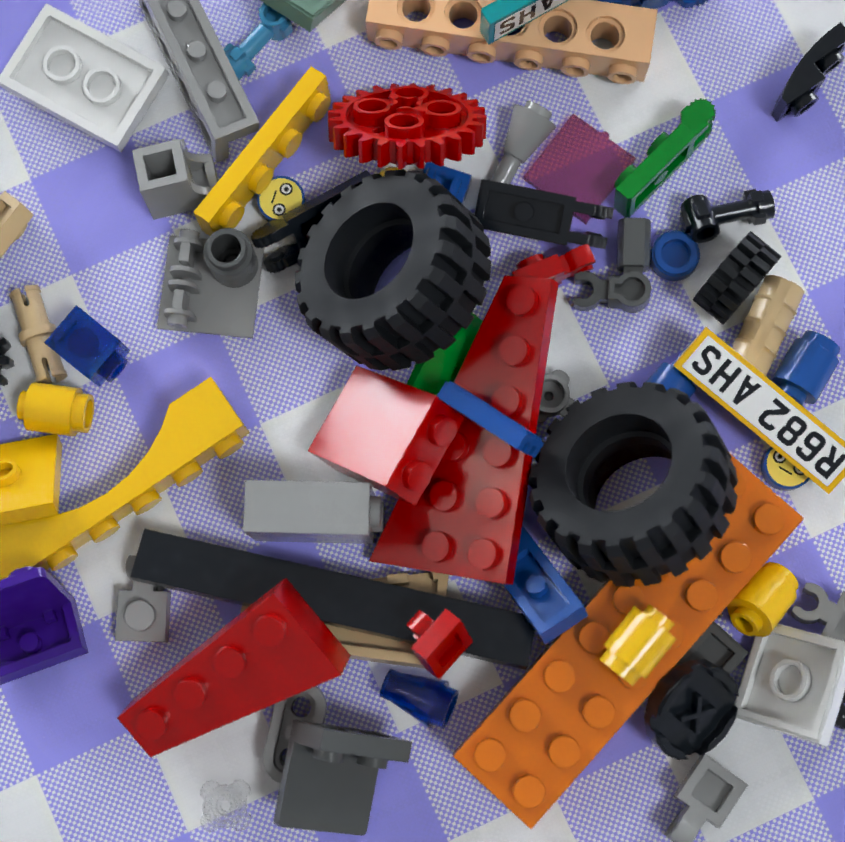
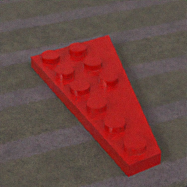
M505 275L454 383L536 434L559 283L550 278ZM457 411L465 419L417 505L412 506L398 499L369 561L513 585L532 457L517 450Z

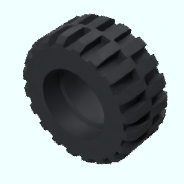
M391 170L385 171L384 177L381 174H372L362 179L363 184L359 186L350 185L340 193L342 197L335 204L330 202L321 212L324 216L317 225L313 224L306 235L309 241L306 248L300 249L297 260L301 269L295 272V288L299 293L296 295L301 314L305 316L309 327L359 364H364L370 369L380 371L389 368L392 371L410 368L411 361L422 364L434 358L433 352L439 348L442 350L449 348L457 341L454 336L462 327L467 330L474 320L472 312L476 305L482 306L487 293V289L483 286L484 281H489L491 274V261L487 258L491 256L489 238L484 234V227L478 218L436 179H431L426 173ZM411 248L409 256L397 276L383 289L374 293L377 283L387 266L398 255Z
M635 382L618 383L615 390L607 391L605 387L590 393L592 398L581 404L578 400L566 408L568 414L561 421L556 418L547 428L546 432L549 437L546 442L542 441L544 445L534 458L538 465H531L528 484L532 488L529 499L532 510L538 516L539 524L567 560L578 570H584L592 579L599 582H607L610 578L615 586L631 587L634 586L635 579H640L647 586L662 582L661 575L672 572L674 577L689 570L686 564L696 556L700 561L713 550L709 544L714 537L721 539L730 524L725 517V513L732 514L735 511L738 497L734 491L738 480L736 469L730 460L731 455L707 412L698 402H691L688 394L676 388H669L666 391L663 384L644 382L642 387H637ZM646 457H663L671 460L670 469L665 480L643 502L618 511H600L595 509L597 497L602 486L616 470L625 464Z

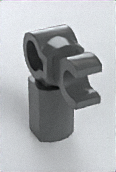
M622 218L618 221L617 270L623 272V275H609V280H600L596 274L591 272L576 273L575 284L589 285L593 289V293L588 298H574L575 309L590 311L599 304H608V308H620L628 313H637L645 309L651 296V283L647 276L643 274L650 270L651 221L649 219Z

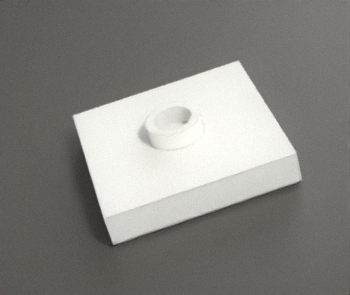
M777 624L771 634L766 637L755 636L738 689L739 696L736 695L734 706L738 708L736 718L828 748L845 692V641L782 624Z

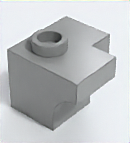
M175 139L132 150L140 193L154 220L195 210L218 182L216 167L211 153L194 154L188 152L184 139Z

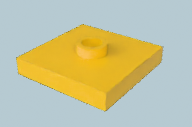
M58 434L0 444V526L58 515L62 443Z

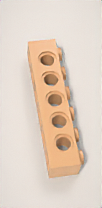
M369 0L365 19L367 39L385 49L396 50L404 46L421 49L424 53L431 56L441 57L448 55V53L464 55L478 63H492L495 60L512 62L517 67L525 70H538L542 67L559 69L562 73L572 77H585L588 74L606 76L610 81L618 84H631L635 81L644 82L650 64L658 12L657 9L595 0H569L520 27L521 32L518 34L505 35L488 45L480 32L481 10L496 0ZM415 11H420L427 15L422 21H411L406 18L408 14ZM459 18H467L474 24L468 28H458L452 23ZM550 32H560L567 37V40L553 42L545 35ZM599 38L607 39L614 47L600 49L592 41Z

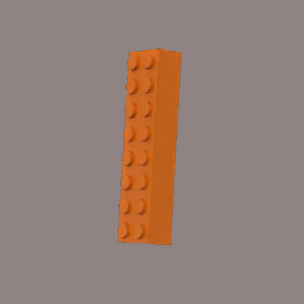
M732 455L730 460L736 469L738 480L734 491L738 497L735 511L732 514L725 513V517L730 524L721 539L714 537L709 543L713 550L701 561L696 556L686 564L689 570L674 577L672 572L661 575L662 582L645 586L640 579H635L634 586L623 587L615 586L609 578L584 606L589 616L556 637L453 752V757L530 829L536 825L651 694L657 683L680 661L804 519ZM650 604L674 623L669 633L677 640L645 679L641 676L635 685L632 686L599 659L607 650L603 645L631 609L635 606L643 612Z

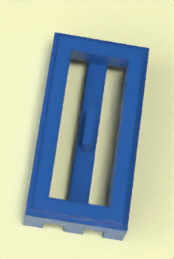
M451 381L449 383L445 382L437 395L439 399L517 450L533 458L537 456L544 445L541 437Z

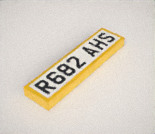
M705 327L673 364L675 368L828 494L845 477V441L709 328Z

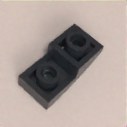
M841 22L822 36L794 69L771 114L777 122L791 112L797 117L811 108L819 99L816 93L826 79L824 75L834 70L845 59V56L842 54L845 49V26Z

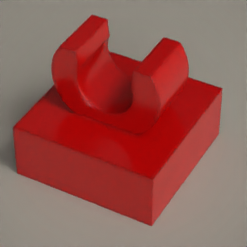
M447 609L435 621L419 610L406 624V627L415 633L413 637L417 640L411 649L423 667L438 680L473 642L462 621Z

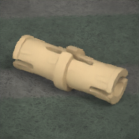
M24 286L29 305L25 295H22L20 288H17L9 293V297L21 327L18 338L20 344L23 347H27L36 382L53 384L47 368L48 364L52 376L55 377L57 382H60L68 375L64 369L55 342L58 332L55 324L49 323L40 294V286Z

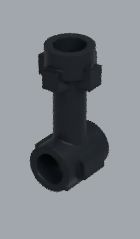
M756 189L744 191L743 200L712 207L707 196L694 195L682 203L680 221L684 232L690 233L694 242L705 243L718 236L720 224L747 219L749 224L753 223L754 226L765 224L767 219L774 218L775 204L769 190L756 191Z

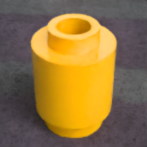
M33 382L27 391H22L19 395L17 417L19 420H23L24 427L28 431L76 436L78 432L88 433L94 417V397L92 394H84L81 388Z
M775 562L764 564L727 606L733 626L747 636L766 637L770 635L797 598L798 581L794 574L781 564Z
M650 604L643 612L634 606L603 645L607 650L599 660L634 686L641 676L645 679L677 640L669 633L674 623Z

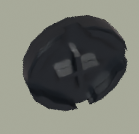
M706 659L689 660L672 668L657 683L648 699L644 715L646 734L659 750L677 760L688 759L685 755H691L695 752L701 756L711 751L726 737L735 721L738 708L733 704L735 700L734 693L739 696L738 685L730 673Z

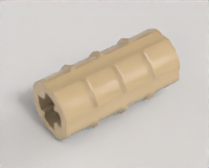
M775 275L765 276L757 295H755V299L752 300L753 304L748 315L745 316L737 338H735L732 347L766 376L772 362L777 357L776 354L784 337L787 336L786 332L792 319L797 314L796 310L805 293L796 283Z

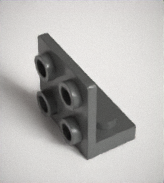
M293 719L273 819L274 824L284 828L365 835L378 769H387L388 760L409 763L412 742L381 732Z

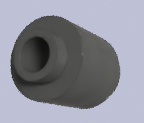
M233 228L220 229L211 234L205 242L203 249L204 260L214 278L220 284L230 288H238L252 281L258 271V258L249 238L243 232ZM230 256H238L235 260L225 263Z

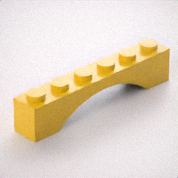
M209 377L169 404L162 427L148 453L133 471L109 492L82 507L58 515L1 525L0 580L8 578L12 571L22 567H42L46 570L51 568L52 571H57L67 566L78 557L76 552L78 548L90 540L98 543L113 535L120 528L118 521L133 511L136 515H140L153 508L161 501L162 498L159 495L161 492L175 483L178 487H181L196 479L203 472L200 466L216 455L219 459H223L240 449L244 444L242 438L250 432L212 377Z

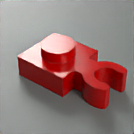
M585 244L559 257L558 254L545 259L543 254L530 256L516 265L517 270L512 271L511 276L550 278L560 285L562 280L575 277L576 273L593 270L592 264L596 260L589 244Z

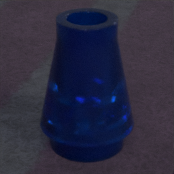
M394 669L388 671L380 690L381 698L392 702L429 729L433 725L443 729L446 727L459 695L458 690L449 687V681L401 673Z

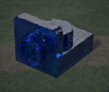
M77 305L44 342L98 387L105 380L111 382L120 375L128 362L125 357L130 352V349Z

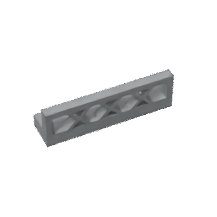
M139 0V6L215 162L217 163L229 158L228 142L258 131L259 120L200 1Z

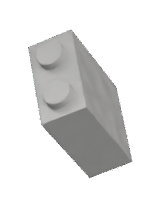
M245 480L243 532L255 541L374 544V532H383L384 502H382L381 496H375L370 483Z

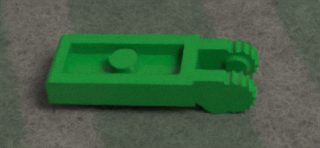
M700 98L690 102V106H686L681 111L678 127L670 135L666 132L660 134L650 145L647 151L648 157L638 167L632 164L620 174L614 184L616 189L613 208L622 216L630 218L692 156V153L705 141V138L709 137L713 126L712 121H714L716 113L715 105L711 104L712 101L709 102L707 98L705 100Z

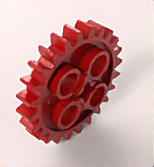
M392 83L390 89H383L375 85L373 86V92L356 90V97L344 95L342 96V102L333 103V110H328L329 142L334 143V150H344V157L346 158L359 155V163L361 164L376 160L380 168L388 163L396 164L398 169H403L406 165L415 164L419 169H424L425 162L444 166L445 158L459 162L461 161V154H475V147H482L483 139H486L487 115H485V107H478L479 101L477 99L467 100L466 93L452 95V88L436 91L435 85L432 84L423 88L417 86L416 83L401 87L396 83Z

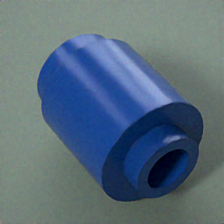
M810 330L805 331L802 338H796L772 377V381L802 406L804 403L815 404L839 364L837 355L840 352V347L823 334Z

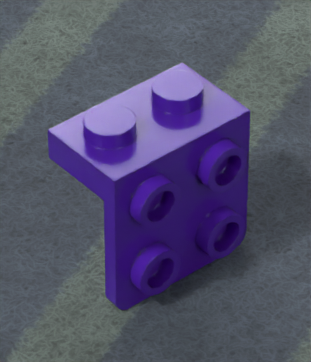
M22 567L12 571L8 578L0 580V685L89 653L76 600L45 568Z

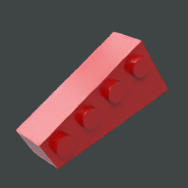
M284 578L138 694L117 719L149 757H153L341 676L351 655L289 580Z

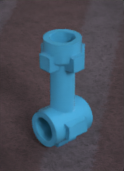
M265 3L258 9L261 19L259 25L238 47L228 43L223 49L239 81L244 75L249 77L256 70V66L251 60L270 40L282 41L293 32L290 19Z

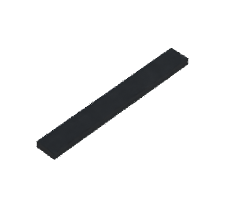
M144 529L130 575L133 581L247 607L252 605L284 578H287L324 624L414 644L417 640L413 637L415 633L409 630L406 624L419 610L435 621L447 609L462 621L473 640L470 646L462 653V656L527 670L535 633L532 625L524 614L148 529Z

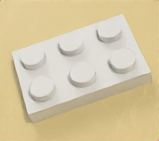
M46 3L0 74V86L115 150L122 152L170 74L165 66Z

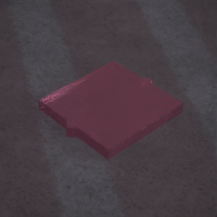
M572 114L524 175L523 180L538 190L577 197L576 201L602 205L615 188L614 184L617 178L628 166L635 162L636 158L611 141L608 132L603 131L600 133L578 116ZM577 212L573 214L584 224H587L591 219L587 214Z

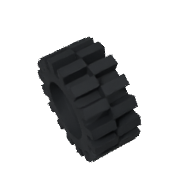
M750 231L709 277L695 295L693 301L724 325L778 262L781 255Z

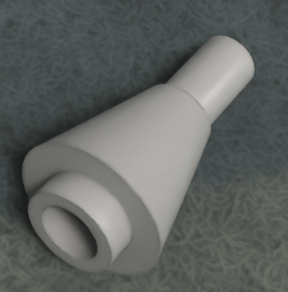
M527 101L525 106L514 105L503 149L504 156L491 181L507 184L512 182L520 164L524 163L556 128L555 124L549 120L552 116L549 110L532 101Z

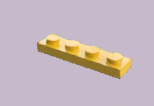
M312 66L306 71L193 213L204 233L210 236L220 229H234L243 217L244 207L255 193L261 194L269 186L274 170L283 158H289L297 151L302 141V134L313 121L318 122L324 117L331 103L326 75Z

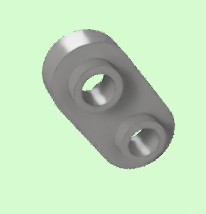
M317 686L274 705L263 754V764L267 774L278 783H281L284 769L282 753L288 748L293 719L324 724L327 701L325 695ZM299 697H305L311 704V711L305 717L296 715L293 710V704Z

